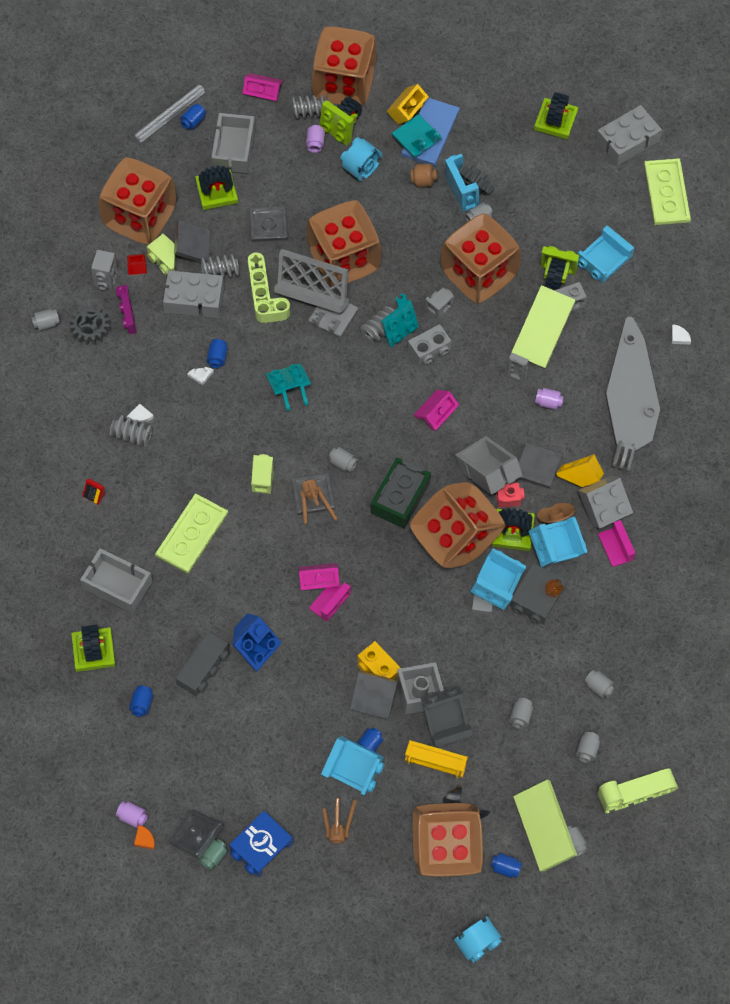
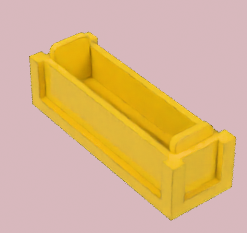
M411 740L405 753V761H408L409 765L410 762L456 775L457 779L458 776L463 778L468 759L466 756Z

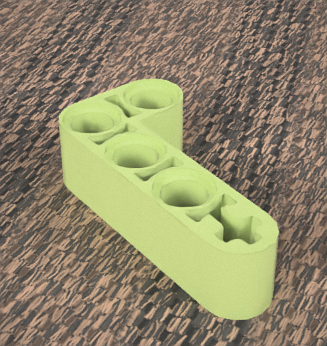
M252 253L248 257V269L256 319L261 323L286 320L290 316L289 301L285 298L270 299L264 257L260 253Z
M668 768L618 785L616 781L607 782L599 787L598 797L604 812L610 813L609 811L613 809L617 811L629 807L628 804L631 803L635 805L647 801L649 797L656 798L674 792L678 789L671 769Z

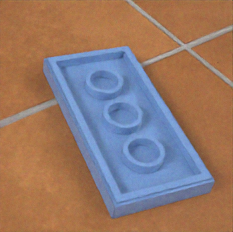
M428 98L424 102L419 114L432 128H436V132L440 133L442 140L416 158L405 148H403L401 156L424 164L430 163L435 167L460 108Z

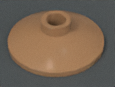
M557 503L550 508L541 509L537 513V518L545 523L564 521L575 513V507L569 503Z

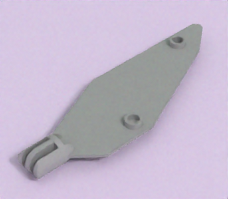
M633 317L625 319L606 391L617 445L612 466H616L618 457L621 455L618 468L623 469L626 457H629L626 471L631 469L635 451L652 442L660 412L645 339Z

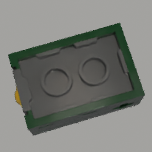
M396 457L371 502L370 513L405 529L430 484L431 472L423 471L422 468L406 461L402 462V459Z

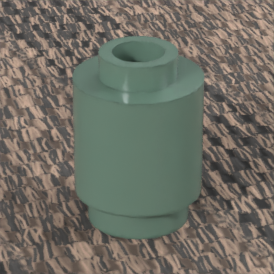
M220 839L214 840L201 859L198 860L199 863L208 870H212L213 867L216 868L228 852L226 850L227 845Z

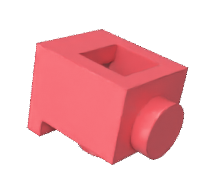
M519 483L505 484V487L496 492L498 508L521 506V499H524V489L519 487Z

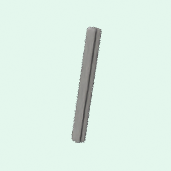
M200 84L194 87L135 133V139L138 142H143L203 95L205 89Z

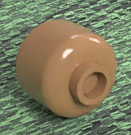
M430 163L416 164L414 169H411V181L415 183L416 187H431L434 181L438 180L437 169H434Z

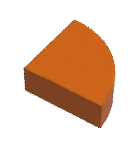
M138 825L134 846L155 850V842L151 832L147 828Z

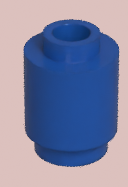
M199 104L191 105L180 117L181 125L187 130H193L205 118V109Z
M214 339L209 344L206 362L213 368H220V366L225 364L228 347L224 340Z
M137 686V689L134 690L129 710L133 715L142 717L148 714L153 698L152 689L146 686Z
M367 728L357 743L375 752L383 742L382 733L375 728Z
M499 853L498 856L494 855L491 867L494 868L493 872L509 878H518L522 862L518 861L517 858L503 853Z

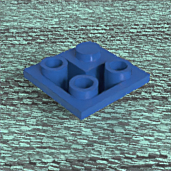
M247 613L235 626L232 645L257 672L282 642L260 616Z

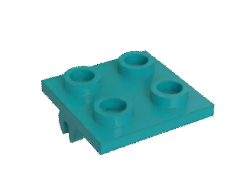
M420 114L392 132V136L414 158L442 140L440 133L436 132V128H432Z
M400 294L402 299L396 297L398 308L381 320L390 347L400 342L419 327L412 301H407L405 294Z
M301 363L293 364L280 370L276 369L265 374L274 394L281 393L286 411L291 410L286 390L299 387L304 406L308 405L304 386L311 385V382Z

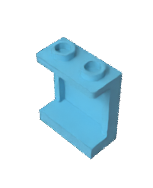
M462 154L452 155L445 160L446 179L462 212L479 204V187L476 182L465 185L461 177L462 174L458 171L463 164Z
M606 226L602 229V234L585 251L582 252L580 250L577 253L579 255L578 265L582 269L586 268L595 280H600L604 283L633 256L634 247L609 226Z
M575 517L548 525L542 524L529 530L541 567L574 559L587 553L586 544Z
M492 548L470 592L505 610L513 597L512 594L526 566L518 560L505 555L503 552Z
M340 736L336 739L321 775L327 778L332 776L361 791V794L365 796L368 792L372 793L377 782L374 780L376 775H380L385 764L382 763L384 756L344 736Z

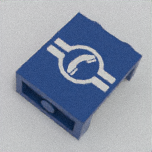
M263 811L229 844L230 855L237 862L241 860L249 874L252 876L256 874L260 877L262 875L261 870L285 847L288 849L293 844V837Z

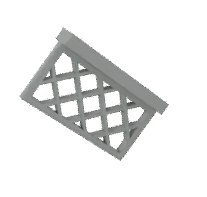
M284 249L280 250L278 283L275 285V293L341 313L348 306L349 299L346 298L348 269ZM285 256L289 257L294 264L289 266L285 261ZM300 263H307L310 269L305 271ZM294 266H296L301 273V275H299L298 277L291 269ZM316 268H323L327 274L322 277ZM287 271L293 280L285 279L284 273ZM312 271L318 280L313 282L308 273ZM334 272L342 274L340 282L334 276ZM329 276L335 285L330 287L325 278ZM304 277L309 285L302 284L299 279ZM320 282L326 290L318 289L315 284ZM337 287L341 292V296L336 295L332 289Z

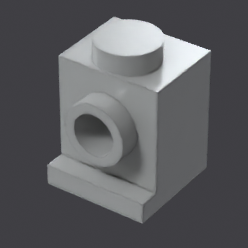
M442 288L440 291H435L430 298L427 297L425 299V308L439 318L453 305L454 296L449 289Z

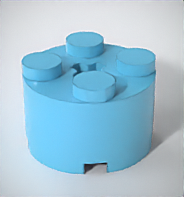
M357 137L352 142L349 150L342 153L340 157L342 167L359 181H363V177L368 178L378 167L379 163L377 160L378 157L382 158V152L365 139Z
M488 916L483 921L481 919L462 933L463 935L460 936L461 939L458 936L454 939V942L465 958L473 963L483 957L485 954L484 950L488 948L491 951L502 942L500 940L502 936Z

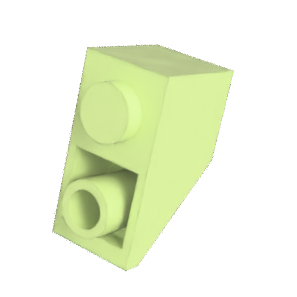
M162 234L147 246V257L152 263L156 262L162 273L167 275L168 270L175 271L176 255L174 254V243L166 235Z
M265 454L254 455L251 482L252 492L271 494L274 476L273 457Z

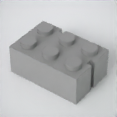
M640 105L598 129L596 142L605 152L608 151L607 155L618 166L644 151L645 147L649 148L659 142L662 129Z
M219 113L211 157L214 168L216 166H220V168L225 166V168L232 169V172L248 173L255 133V116Z
M168 270L163 300L164 313L199 316L200 304L202 305L204 317L219 318L224 291L223 276Z
M487 436L455 455L461 473L472 479L473 482L491 495L505 487V483H513L516 479L523 476L517 457Z
M100 548L91 561L92 567L88 566L80 579L82 589L134 614L152 584L151 573L136 565L133 571L132 563Z

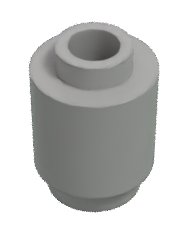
M482 202L468 210L464 216L466 222L482 213L492 217L493 211L489 204Z
M51 308L34 313L35 317L31 318L34 328H38L39 331L55 327L56 324L60 323L56 309L51 310Z
M341 447L334 448L329 455L330 463L344 472L348 471L351 473L358 463L355 455Z
M592 670L584 681L587 687L601 698L604 696L609 697L615 689L613 687L614 682L600 671Z
M518 698L514 702L509 722L513 727L523 729L529 725L533 711L532 702L526 698Z
M585 732L581 736L576 756L581 762L590 763L595 761L600 745L599 735L593 732Z
M568 826L567 828L577 853L575 857H578L588 850L586 847L587 843L578 827Z

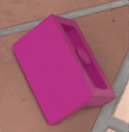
M249 73L245 76L242 94L277 101L283 80Z
M436 390L417 410L414 416L418 419H424L430 429L436 431L459 404L450 391Z
M621 520L613 522L612 529L598 534L612 567L634 560L635 551Z
M337 563L298 567L301 590L340 586Z
M344 582L339 587L325 588L309 609L328 622L351 594V586Z

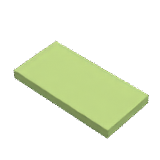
M680 158L644 161L654 225L690 222L691 218Z
M541 285L511 353L529 359V362L546 369L576 300Z
M195 493L155 553V556L189 573L227 516L228 510Z
M545 780L513 796L540 871H546L577 856L550 780Z

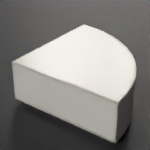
M672 325V344L690 345L691 338L689 333L678 325Z
M209 367L192 369L187 373V376L203 386L214 371Z
M141 404L127 415V419L128 417L131 418V422L138 420V422H148L154 418L153 414Z

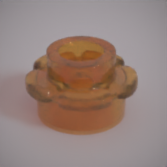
M559 579L549 580L545 586L546 594L557 597L563 590L561 581Z

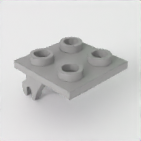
M349 303L341 313L317 306L308 322L341 338L359 308Z

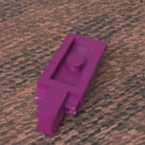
M127 284L117 286V298L122 300L119 303L120 311L125 316V318H122L123 327L128 329L129 334H136L137 330Z

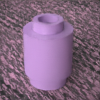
M313 125L307 129L306 146L309 152L319 153L324 147L325 130L321 126Z
M543 388V390L538 389L535 403L541 407L557 410V407L562 406L564 396H560L561 392L546 388Z
M129 801L127 803L121 802L116 812L119 820L135 828H138V825L143 826L148 817L145 809Z

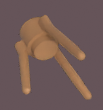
M307 480L301 485L303 491L300 492L302 498L304 524L308 523L306 498L309 500L313 499L318 506V495L333 519L337 520V516L323 495L321 488L317 486L316 481Z
M338 797L335 799V824L331 825V829L326 809H322L326 838H329L330 843H345V839L349 838V829L357 803L356 800L352 802L345 829H343V825H339L340 799Z

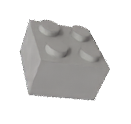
M608 476L578 490L592 526L602 528L633 513L621 478L617 476Z
M436 662L397 669V688L405 715L424 712L421 698L431 692L444 691Z

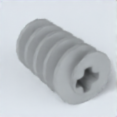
M320 94L318 100L315 95H312L311 100L306 95L304 101L301 96H298L297 101L292 97L293 113L296 118L299 119L300 114H302L305 119L307 113H309L311 118H313L314 113L320 117L322 104L326 100L329 101L328 94H326L325 99Z
M230 254L229 259H227L226 255H222V260L219 259L218 255L215 256L214 261L211 257H208L207 262H205L203 257L200 259L202 274H220L224 278L225 273L232 277V273L235 272L236 276H239L237 256L234 258L233 254Z
M384 306L382 311H378L376 315L371 317V320H367L366 324L361 325L362 335L371 344H374L373 339L378 342L380 341L379 335L385 337L381 320L395 311L393 308Z
M123 415L119 419L115 417L110 427V436H116L118 439L123 438L126 442L130 440L132 444L137 443L138 446L144 445V447H147L152 435V425L145 429L144 422L140 426H138V420L131 424V418L128 417L125 422Z

